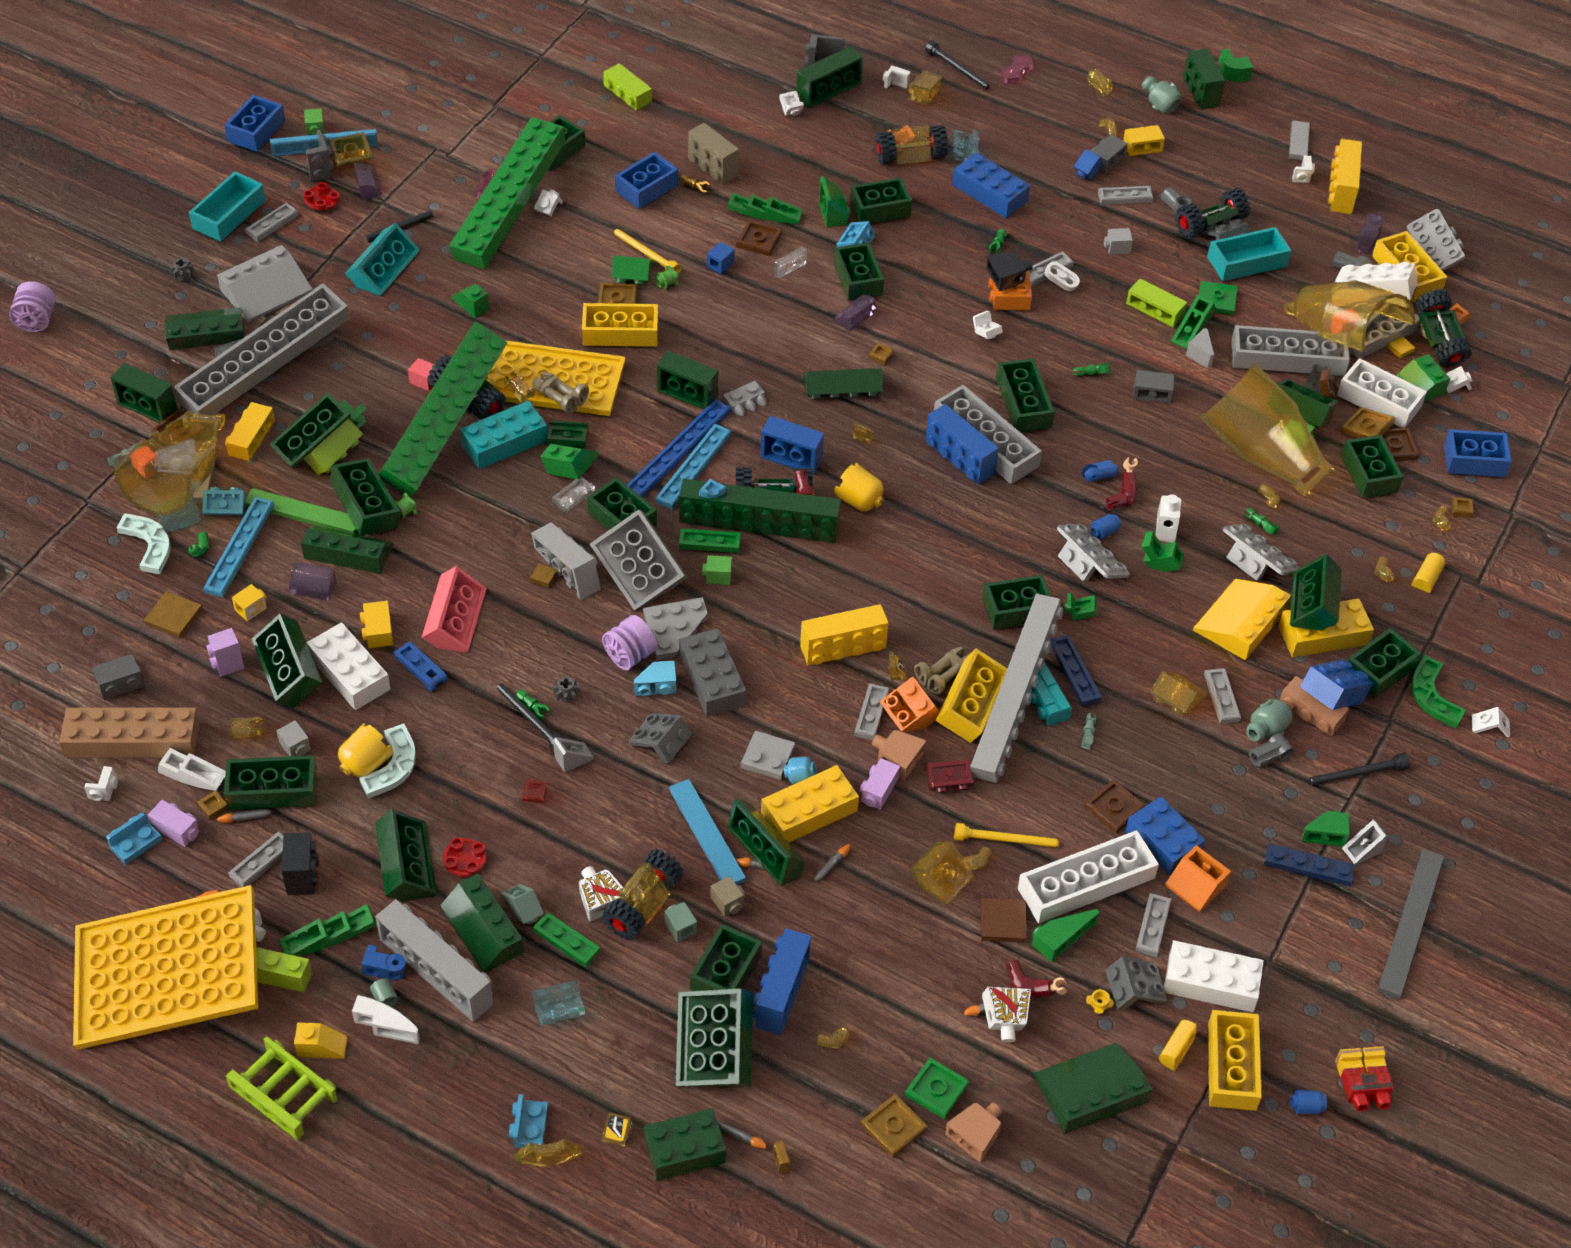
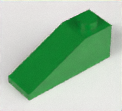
M1198 294L1172 338L1171 343L1187 350L1189 342L1207 326L1216 310L1214 301Z
M1094 909L1050 920L1044 926H1038L1033 932L1032 946L1052 963L1097 924L1100 911Z

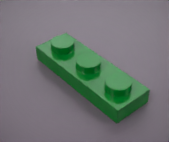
M681 529L679 549L739 553L741 533Z
M549 912L533 927L534 933L584 967H587L600 953L599 946Z

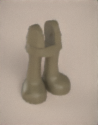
M543 372L540 375L541 379L536 378L532 382V386L540 394H543L545 398L551 397L561 405L563 411L569 414L577 410V405L582 406L589 395V387L580 383L574 389L561 381L558 376L548 372ZM556 390H559L560 392L565 394V396L558 393Z
M962 646L945 653V656L932 666L925 662H919L914 666L915 675L922 685L925 686L927 684L928 690L932 694H941L945 690L946 684L958 674L965 658L969 654L962 657L966 649ZM949 666L950 669H948L942 675H938L942 670Z

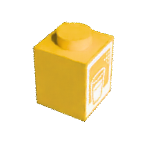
M252 584L232 597L235 611L247 622L267 609L265 593L261 589L255 588Z

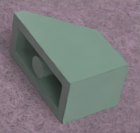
M518 884L500 893L517 921L523 924H531L538 920V916L544 914L534 889Z

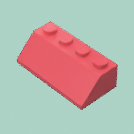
M458 566L441 574L421 638L437 649L468 652L487 588Z

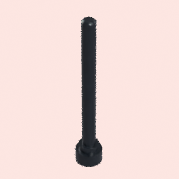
M932 40L926 45L925 52L929 55H937L987 90L990 87L988 82L940 50L939 44Z
M503 683L497 686V690L548 739L549 747L554 751L553 740L556 737L565 738L562 735L554 734Z
M1400 753L1392 757V760L1310 777L1309 782L1313 786L1391 768L1402 771L1410 768V761L1406 753Z

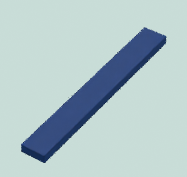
M715 399L627 486L643 498L700 443L714 424L718 425L731 412V407Z

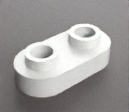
M1051 262L1047 265L1045 275L1049 280L1066 291H1074L1077 288L1079 277L1058 262Z

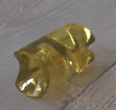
M1092 69L1088 72V83L1102 96L1108 95L1113 90L1114 84L1099 70Z
M512 372V379L505 376V387L520 402L524 403L526 399L535 396V390L520 375Z
M260 716L229 719L230 739L259 737L267 732L265 728H256V725L267 723Z

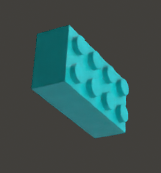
M234 171L189 211L192 228L221 242L266 201L263 184Z
M1273 227L1211 241L1207 258L1221 280L1226 281L1288 267L1292 250L1278 229Z
M529 400L460 428L461 445L478 469L546 442L548 433L547 424Z

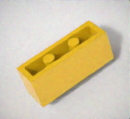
M253 402L250 403L248 408L243 411L240 421L235 424L231 435L226 438L225 446L227 447L228 456L247 461L252 459L275 422L272 407Z

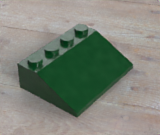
M744 989L678 992L677 1087H751L752 992Z
M1117 1042L1034 1072L1033 1074L1064 1134L1149 1102L1152 1088L1142 1070Z

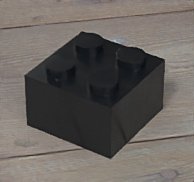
M311 832L284 833L281 872L287 896L314 894L315 885H319V874L316 872V866L320 865L317 843L312 840Z

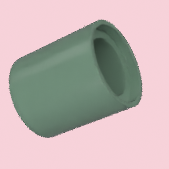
M379 979L371 985L370 990L376 1001L389 1007H393L398 1002V997L389 979Z

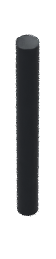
M429 210L397 224L403 229L433 217V213ZM385 228L366 235V240L368 242L375 240Z

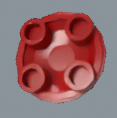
M324 182L318 183L317 186L303 193L306 205L316 210L331 209L340 200L339 193L335 189L328 187Z
M455 837L443 852L445 868L451 874L458 877L476 875L486 864L487 854L484 844L473 839Z

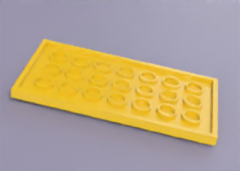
M507 341V345L485 379L505 395V402L521 404L529 400L533 406L562 410L561 405L551 397L545 398L543 394H540L532 386V382L536 378L541 379L540 375L543 372H548L558 376L561 381L574 389L580 383L589 387V395L582 406L577 405L576 412L611 416L626 360L622 356ZM556 390L558 393H560V394H562V395L565 396V394H563V393L560 392L559 390Z

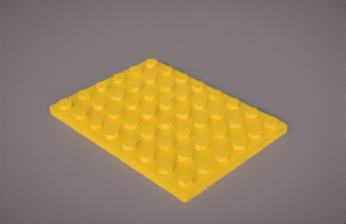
M251 885L75 926L73 1046L77 1050L258 1009L254 889Z

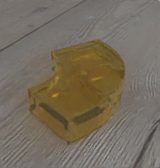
M567 1139L552 1144L530 1142L514 1154V1161L530 1166H550L575 1159L582 1155L583 1152L581 1146Z

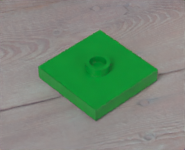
M1201 281L1199 295L1214 301L1216 308L1214 313L1234 316L1237 286Z
M930 1057L905 1091V1096L945 1120L969 1086L970 1081Z

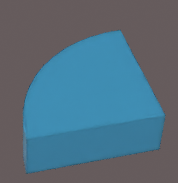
M709 479L699 490V496L716 498L726 493L727 487Z

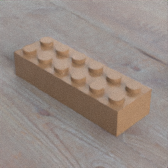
M66 708L59 743L64 758H163L169 748L186 756L189 753L195 755L200 721L196 708Z

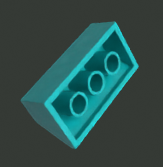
M394 223L379 234L345 274L358 288L380 296L420 249L398 224Z

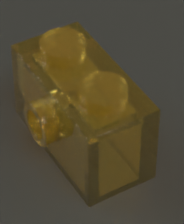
M923 70L909 85V99L928 105L940 92L943 76Z

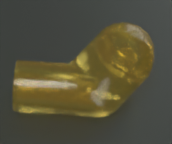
M1439 506L1433 516L1434 524L1441 528L1442 531H1448L1451 528V523L1448 522L1449 519L1445 516L1448 512L1445 506Z
M1380 556L1375 567V574L1382 580L1391 582L1395 575L1387 567L1388 558Z
M841 1026L831 1035L819 1033L817 1045L839 1048L850 1038V1030L846 1026Z

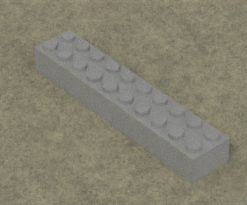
M324 283L174 386L176 400L195 419L203 423L348 321V306Z

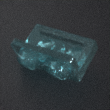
M955 129L951 137V157L964 162L976 152L979 154L978 130L975 129L971 135Z
M181 497L175 503H164L153 510L155 518L166 533L201 521L197 505L191 497Z
M577 981L532 991L535 1012L540 1025L552 1024L559 1020L576 1018L585 1014Z

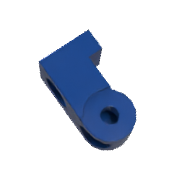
M367 946L361 963L364 975L390 980H400L406 975V961L402 955L379 953L377 946Z

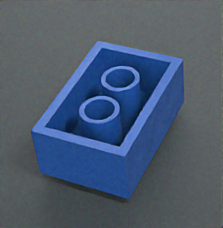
M252 95L225 123L227 141L257 152L285 122L283 105Z
M656 152L615 175V191L638 209L679 185L678 168Z
M770 416L761 430L760 458L796 470L797 468H813L814 475L823 460L824 433Z
M1449 429L1444 442L1447 473L1506 477L1511 464L1507 433Z
M1341 659L1311 666L1300 687L1331 710H1336L1363 703L1374 682L1368 679V675L1364 672L1355 670L1350 662Z
M1161 796L1130 816L1125 831L1127 834L1138 831L1159 866L1169 876H1171L1182 858L1197 845L1203 850L1206 841Z

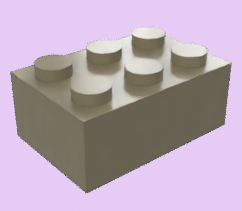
M705 123L688 131V159L691 162L695 163L722 185L738 177L739 149Z

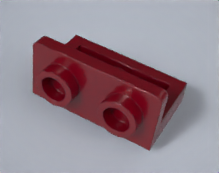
M970 759L927 763L926 765L929 790H935L936 793L948 792V788H957V791L970 789L969 786L975 783L974 778L972 779Z

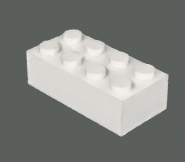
M1415 263L1346 265L1342 267L1334 282L1337 303L1410 300L1417 286Z
M1359 358L1342 378L1337 396L1359 407L1395 417L1394 424L1405 428L1421 409L1427 391Z
M342 622L306 642L315 665L354 710L391 690L389 676Z
M1173 940L1164 983L1165 993L1254 1012L1259 996L1263 960Z

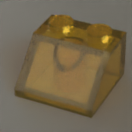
M364 132L329 139L336 167L373 159Z
M1162 671L1150 691L1155 696L1154 699L1163 705L1165 703L1172 706L1171 710L1181 716L1182 714H1191L1208 695L1207 691L1175 671Z
M936 842L909 869L921 888L946 905L974 877L953 842Z

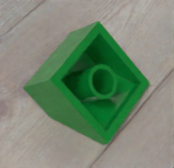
M824 176L820 177L819 206L826 227L847 225V218L850 217V208L846 207V196L842 194L841 188Z
M613 255L611 278H616V282L627 283V279L634 280V284L645 285V281H650L653 260Z
M1429 354L1413 359L1396 375L1427 391L1423 402L1445 395L1450 381L1448 375Z
M550 444L540 457L547 474L579 480L599 456V453L592 450Z

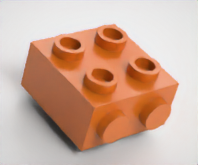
M1029 271L1026 272L1025 281L1022 284L1000 292L992 278H989L988 287L992 289L989 299L990 302H993V310H1030L1032 293Z

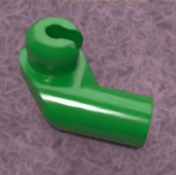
M200 532L198 534L199 544H193V547H189V553L193 557H200L209 549L207 532Z

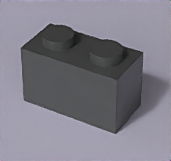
M1110 134L1106 139H1102L1095 148L1093 147L1090 152L1099 156L1103 163L1099 171L1106 174L1126 155L1128 143Z
M1136 370L1133 399L1170 404L1173 394L1174 374Z

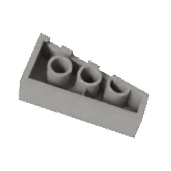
M1397 300L1388 301L1351 334L1348 340V350L1358 359L1372 354L1402 336L1405 338L1415 333L1421 322L1419 316Z
M552 522L531 532L535 549L548 564L552 563L553 568L557 569L559 576H564L567 581L566 584L570 589L575 588L577 590L576 595L580 600L601 590L595 557L587 553L583 546L575 543L571 536L568 537L560 527H556Z

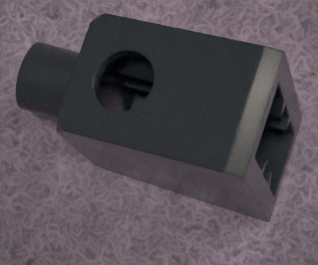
M1016 252L990 254L987 256L986 269L1000 292L1022 284L1025 281L1026 272L1033 270V264L1030 259L1022 261Z

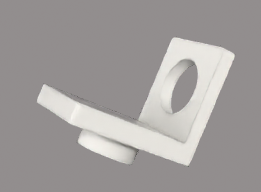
M1499 707L1472 715V730L1474 733L1499 727L1506 737H1510V721Z

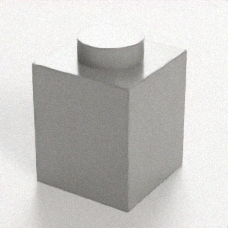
M1108 229L1107 237H1104V246L1108 249L1109 255L1130 254L1133 242L1130 229Z
M296 721L276 730L279 743L289 756H302L311 750L308 736Z

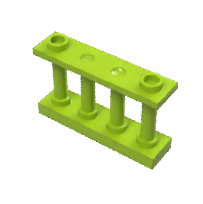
M266 1036L263 1040L267 1052L245 1073L238 1074L232 1069L226 1075L228 1085L289 1135L298 1140L304 1134L301 1125L303 1123L302 1120L325 1097L333 1103L337 1101L336 1087L328 1079L324 1081L285 1051L284 1046L279 1041H272ZM274 1057L284 1064L261 1087L258 1086L256 1088L251 1084V1079ZM291 1070L301 1077L279 1100L275 1099L273 1101L268 1097V1093ZM308 1083L318 1090L296 1113L290 1115L285 1111V1106Z

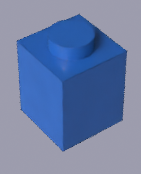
M1085 149L1074 165L1077 172L1076 175L1083 180L1087 178L1092 181L1103 163L1099 156Z
M719 242L707 253V267L720 274L724 273L735 263V249L722 242Z

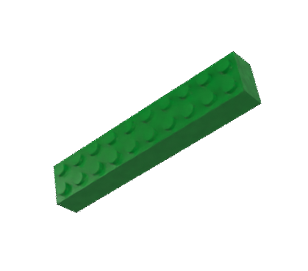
M531 117L450 243L449 247L453 260L486 269L566 142L563 126Z
M474 322L379 472V476L384 482L403 494L407 493L410 498L413 496L508 343L507 341L478 322Z

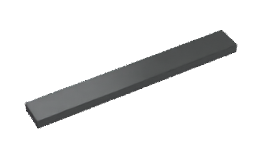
M1422 849L1377 992L1396 999L1401 997L1443 862V855Z

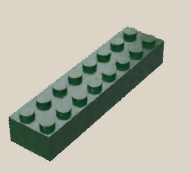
M683 478L679 494V522L836 543L841 499L722 484L727 487V492L716 498H705L699 496V490L706 484V481Z

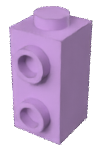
M880 758L877 765L871 767L869 779L867 781L864 780L860 787V792L862 793L861 802L869 807L881 810L899 779L900 766Z
M161 800L148 814L150 824L157 831L184 847L190 841H193L199 833L195 816L191 813H184L173 803L169 804Z

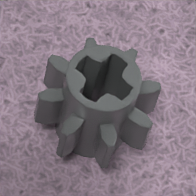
M179 258L173 262L174 266H171L170 270L171 274L174 275V279L187 281L192 278L191 273H195L190 260L187 261L184 258Z
M566 676L557 679V685L553 686V692L556 694V700L567 703L576 700V694L580 693V688L577 686L576 679L572 680Z

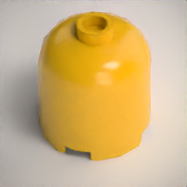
M855 463V466L850 465L840 477L843 480L840 487L836 486L834 490L836 497L861 512H868L874 507H879L884 500L882 497L884 492L882 482L858 463Z
M363 723L339 748L340 769L348 776L350 774L358 778L367 776L394 754V751L390 745L387 747L381 741L384 737L371 725L366 726Z

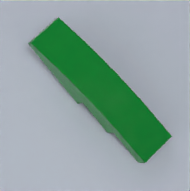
M732 193L727 209L743 215L781 223L798 224L803 211L801 208L770 196L767 201L752 194L748 199Z
M366 904L349 914L342 911L324 922L319 918L281 938L280 942L285 954L299 957L355 937L377 926L371 908Z

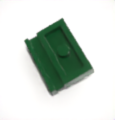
M550 420L546 438L547 445L585 447L589 424Z

